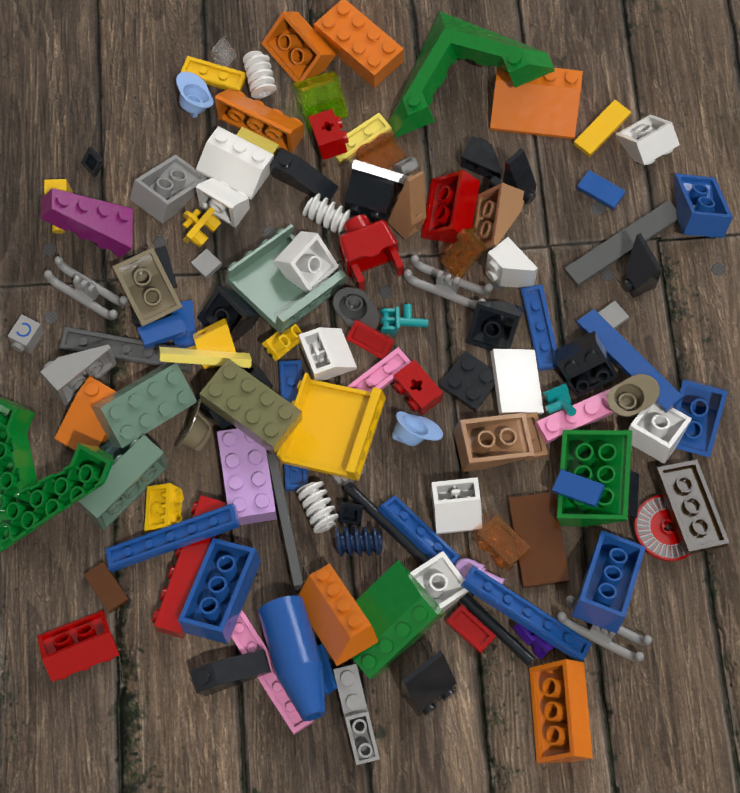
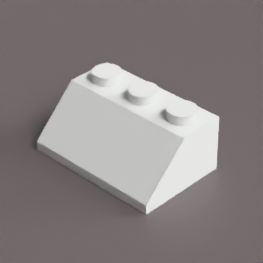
M218 126L206 142L196 171L208 178L213 177L218 181H225L230 188L235 191H242L252 200L271 173V163L274 160V154Z

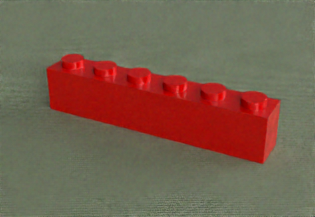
M201 495L199 501L194 502L191 514L195 517L226 506L227 503ZM220 534L177 549L176 557L178 560L176 565H172L170 568L168 588L164 587L161 593L160 601L163 602L160 610L156 609L153 615L152 623H155L156 631L181 639L184 638L185 633L178 619L212 538L219 539Z

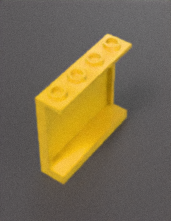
M305 373L303 380H300L298 383L296 400H293L291 403L302 411V420L276 452L277 457L282 464L359 481L386 397L382 389L373 387L372 392L313 380L308 373Z

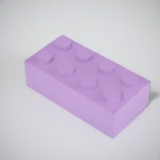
M238 428L218 431L217 436L227 505L233 503L236 506L240 525L276 520L277 515L267 450Z

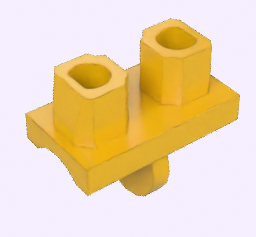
M210 207L200 219L197 218L201 213L198 209H195L193 213L185 211L183 217L186 221L182 226L187 229L190 225H193V228L183 238V241L187 244L191 241L200 248L209 238L200 231L202 226L204 225L213 233L221 224L220 220L213 214L216 210Z
M294 324L282 334H279L278 331L275 332L262 345L267 348L268 354H272L276 362L299 343V334H302V331Z

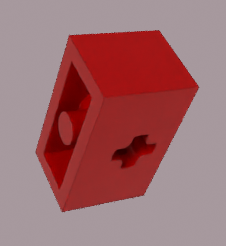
M333 109L308 116L323 160L347 153L345 144L349 143L346 131L340 130L343 128L340 116L335 117Z
M415 359L393 375V388L399 395L403 394L408 400L407 404L413 412L417 411L422 416L442 401L443 392Z

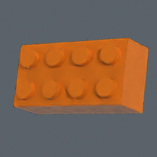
M340 0L314 23V30L336 53V56L373 88L378 86L404 62V48L347 0Z

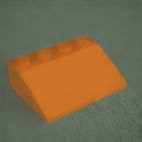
M497 67L490 130L575 139L583 71L554 68V72L515 88L509 72L502 71L501 68Z

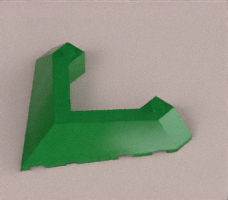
M439 11L389 119L395 138L435 122L430 109V104L433 101L432 96L437 88L440 89L447 77L449 67L454 65L457 58L461 60L470 59L475 61L476 64L487 67L492 65L501 68L502 71L509 72L513 85L516 88L555 71L548 53Z
M0 397V553L105 484L114 463L113 455L96 446L78 443L70 465L64 467L63 471L57 474H51L37 481L27 436L35 412L3 397Z

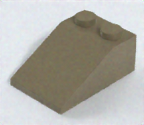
M153 247L112 266L142 327L183 308Z

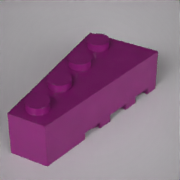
M54 188L41 198L40 219L64 231L70 230L76 233L77 237L83 240L88 239L96 243L97 247L114 252L113 255L119 258L132 249L133 208Z

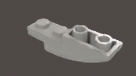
M357 664L333 669L356 765L379 760Z

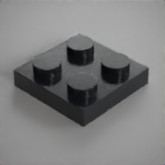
M467 351L461 355L439 384V388L474 412L478 410L495 387L493 369Z

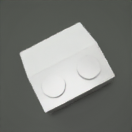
M651 114L615 134L633 161L643 165L653 163L656 158L671 153L675 147L680 145L672 122Z
M212 177L196 186L199 206L206 211L212 207L216 210L213 213L216 217L235 228L250 209L248 196L242 191L233 190L223 180L218 181Z
M301 231L274 260L284 277L307 294L326 281L339 266L318 233Z
M509 237L488 252L485 271L487 277L492 282L495 281L499 286L523 288L534 286L538 268Z
M654 403L641 411L631 423L629 430H632V446L665 464L676 449L692 418L675 408L665 413Z
M444 551L410 572L443 611H446L469 592L461 587L464 578Z

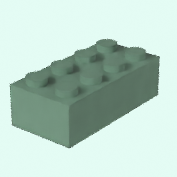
M166 362L91 408L111 445L123 448L197 403V400L178 364Z
M145 435L140 439H135L124 455L121 454L116 457L105 484L78 501L84 514L102 531H105L147 489V486H150L169 467L164 452Z

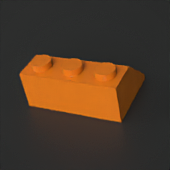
M283 11L261 43L299 87L325 71L336 56V53L299 12Z

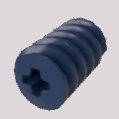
M336 527V550H338L341 557L344 556L345 550L348 551L349 556H353L355 550H357L358 556H362L364 550H366L368 556H371L373 549H375L377 556H381L383 550L382 527L380 533L377 532L376 527H372L370 533H368L366 527H363L361 533L358 532L357 527H354L352 534L349 533L347 527H344L343 533L340 534L338 527Z

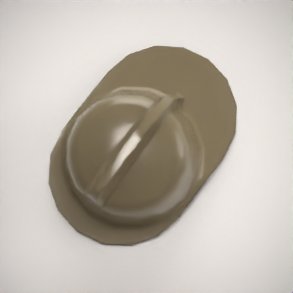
M637 374L612 387L607 394V403L614 413L623 417H632L657 401L660 387L653 377L646 374Z
M201 399L197 401L188 425L181 434L175 448L184 445L200 451L211 435V426L209 421L198 412Z

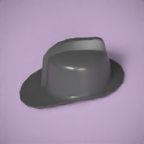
M347 287L339 290L334 295V309L350 328L355 320L358 319L376 329L380 320L379 312L369 300L365 291L357 287Z

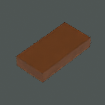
M104 562L83 574L109 614L129 601Z

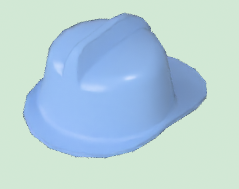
M181 72L177 75L176 83L180 91L179 104L182 109L190 113L192 118H196L206 108L213 106L214 100L202 78L191 72Z
M402 411L396 414L397 423L392 433L394 440L413 447L425 439L438 441L443 436L441 428L428 418Z

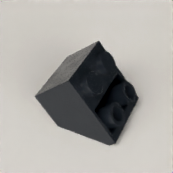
M595 331L555 350L556 364L577 398L618 378L608 353Z

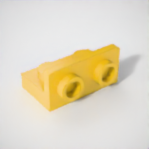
M171 483L147 486L144 531L151 533L182 521L181 513L184 497L181 488Z

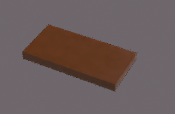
M547 492L509 497L508 503L523 589L568 583L570 578L560 523L557 519L554 493Z

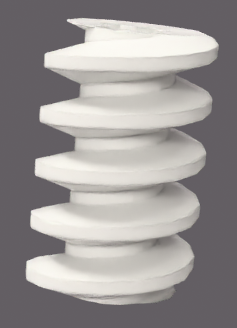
M250 51L243 57L251 97L255 99L269 96L277 90L274 84L275 79L272 77L273 71L270 70V58L261 51Z
M319 193L307 202L302 215L304 217L308 215L311 221L316 219V223L319 225L323 223V227L326 229L331 227V231L334 233L338 231L339 236L344 234L346 231L343 226L351 219V211L348 209L343 214L342 205L335 209L336 202L334 201L327 205L328 198L325 197L320 201L321 194Z
M323 481L311 482L296 491L299 494V500L303 502V509L307 510L306 516L310 518L309 522L314 526L313 531L316 534L332 529L336 525L334 520L339 517L338 514H331L335 506H327L331 498H323L328 492L327 489L319 490L324 485Z

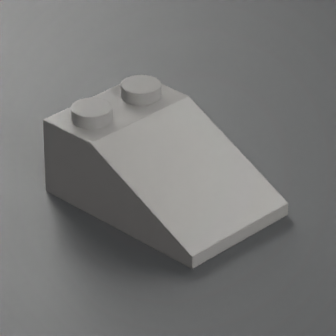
M175 154L135 179L129 199L159 222L164 223L184 207L197 193L196 186L208 180V178L198 173L195 168Z
M107 344L49 361L43 367L41 374L50 391L66 406L74 400L77 392L89 376L98 380L117 363L111 347Z

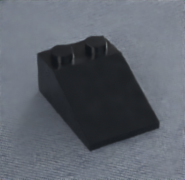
M441 650L402 679L401 695L418 717L423 713L425 716L430 714L437 707L435 704L441 699L446 701L455 694L454 689L457 682Z

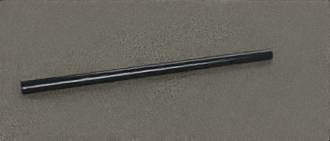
M349 482L343 490L357 504L363 505V510L421 565L430 560L379 512V508L352 482ZM468 593L459 599L522 662L529 666L534 661L535 657Z

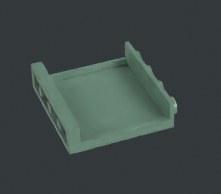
M292 224L285 229L281 228L278 230L274 237L264 240L254 251H248L240 261L230 264L227 268L225 280L279 334H282L342 289L347 276L341 270L335 274L332 273L326 281L308 294L286 279L274 260L295 238L292 235L294 227Z

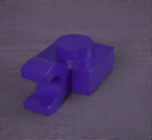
M517 623L513 627L527 646L533 644L534 653L539 659L545 657L547 652L553 649L551 644Z

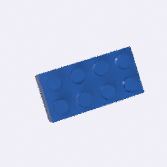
M601 530L593 548L572 617L617 634L625 619L646 547Z
M212 538L178 619L184 633L228 644L261 563L255 548Z

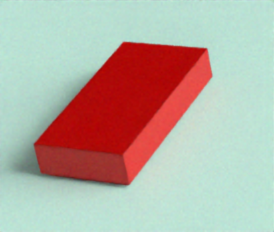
M358 319L355 320L346 337V340L380 359L385 358L389 354L395 343L394 339Z
M462 604L445 621L451 629L479 654L496 638V635Z

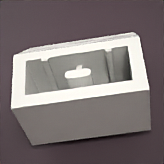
M319 327L299 334V344L313 380L324 381L357 369L341 328Z
M478 477L431 482V498L436 534L482 530Z

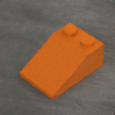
M89 376L77 392L54 439L73 451L76 450L78 443L102 449L108 437L91 407L113 395L116 391Z

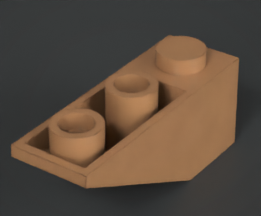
M422 171L414 176L409 175L404 180L403 189L397 195V202L390 211L391 215L388 223L405 240L419 232L426 219L424 173Z

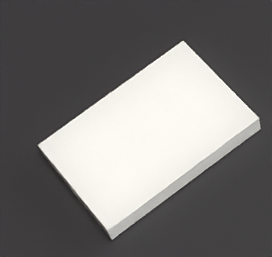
M493 349L490 353L499 415L529 414L534 412L542 415L544 410L535 350Z

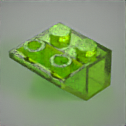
M333 71L293 83L297 101L308 129H312L308 116L329 109H333L335 117L340 116L341 119L349 117L339 77Z

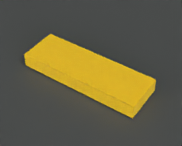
M187 56L181 72H191L198 75L207 85L240 92L247 78L245 72Z
M614 100L574 141L573 145L590 158L628 119L631 111L617 100Z

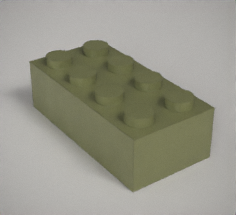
M230 359L225 361L199 393L201 402L273 455L302 420V411Z

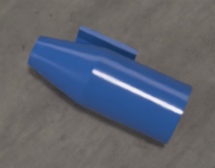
M285 596L272 600L261 606L257 613L276 677L303 721L319 719L326 714L325 697L337 689L326 649L323 644L317 645L302 597Z

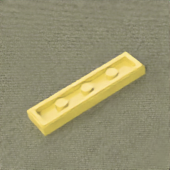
M159 347L158 354L161 362L222 366L227 359H230L241 368H250L252 362L250 353Z

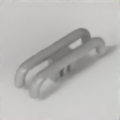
M415 254L410 259L412 265L419 271L436 277V285L415 277L410 269L404 271V278L411 285L471 309L476 308L477 302L486 300L480 298L478 301L459 295L457 294L459 287L481 295L490 294L493 290V286L490 283L481 286L421 262L418 255Z
M60 256L55 257L54 262L62 272L74 279L75 289L55 277L52 271L46 270L44 272L45 279L51 285L108 320H116L118 313L114 309L108 310L96 303L95 299L98 295L121 307L128 304L126 296L120 297L70 267Z
M567 596L565 600L566 605L571 610H574L575 598ZM558 613L557 619L559 622L590 641L630 661L640 662L644 659L642 652H633L613 642L612 639L616 633L595 625L588 629L569 619L566 613ZM622 625L617 634L640 645L647 646L652 642L651 636H642Z

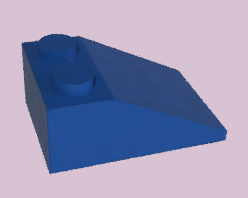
M675 173L677 218L683 234L724 238L733 216L716 178Z
M683 378L679 392L683 396V401L677 404L675 409L689 416L692 420L676 449L710 457L728 389Z

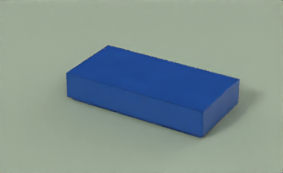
M590 170L587 171L577 186V190L613 211L626 192Z
M179 313L137 328L145 349L187 335L186 327Z
M561 469L552 491L558 495L596 508L605 486L604 484Z

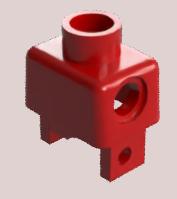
M358 215L349 219L343 227L346 233L339 237V254L347 276L353 277L357 288L365 289V279L361 272L390 261L397 277L404 275V264L398 253V242L385 220L370 223L367 215Z

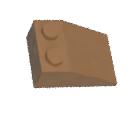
M500 183L478 194L469 255H477L499 244L523 208V190Z
M525 413L460 420L453 429L462 472L484 470L535 456Z

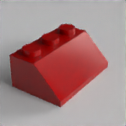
M464 170L431 179L426 206V219L423 223L421 237L423 239L448 243L470 240L480 181Z
M104 609L37 636L41 658L52 682L66 679L71 674L86 671L96 664L111 661L114 657L119 656L117 644Z

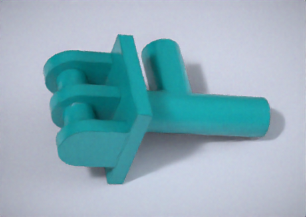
M411 304L403 305V317L399 316V307L380 310V314L383 315V318H381V323L383 324V327H381L382 333H392V336H395L400 326L428 327V319L412 318Z
M566 383L542 392V396L548 404L545 406L548 414L563 409L569 416L576 414V409L570 404L572 402Z

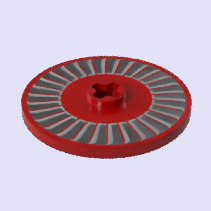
M657 495L646 500L639 507L637 518L634 519L633 527L638 543L646 547L645 552L662 561L675 562L689 557L691 554L685 555L663 495ZM670 524L672 526L671 530L665 531V526Z

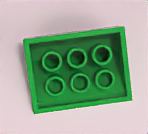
M563 430L560 470L562 469L604 484L605 489L596 508L558 495L557 519L561 526L586 527L628 521L632 430Z
M400 560L394 563L356 600V603L371 623L378 643L352 658L369 679L377 678L446 614Z

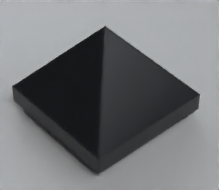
M89 147L81 164L96 177L105 160L92 147Z
M340 502L338 522L361 526L363 505Z

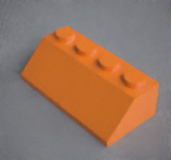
M227 89L215 96L219 120L238 129L244 127L279 144L280 149L283 148L294 153L305 135L304 124L299 119L290 118L278 109H271L259 100H252L240 91Z
M330 563L308 576L298 596L303 598L312 629L336 666L378 643L371 623Z
M564 659L530 667L537 763H566L593 759L584 662Z

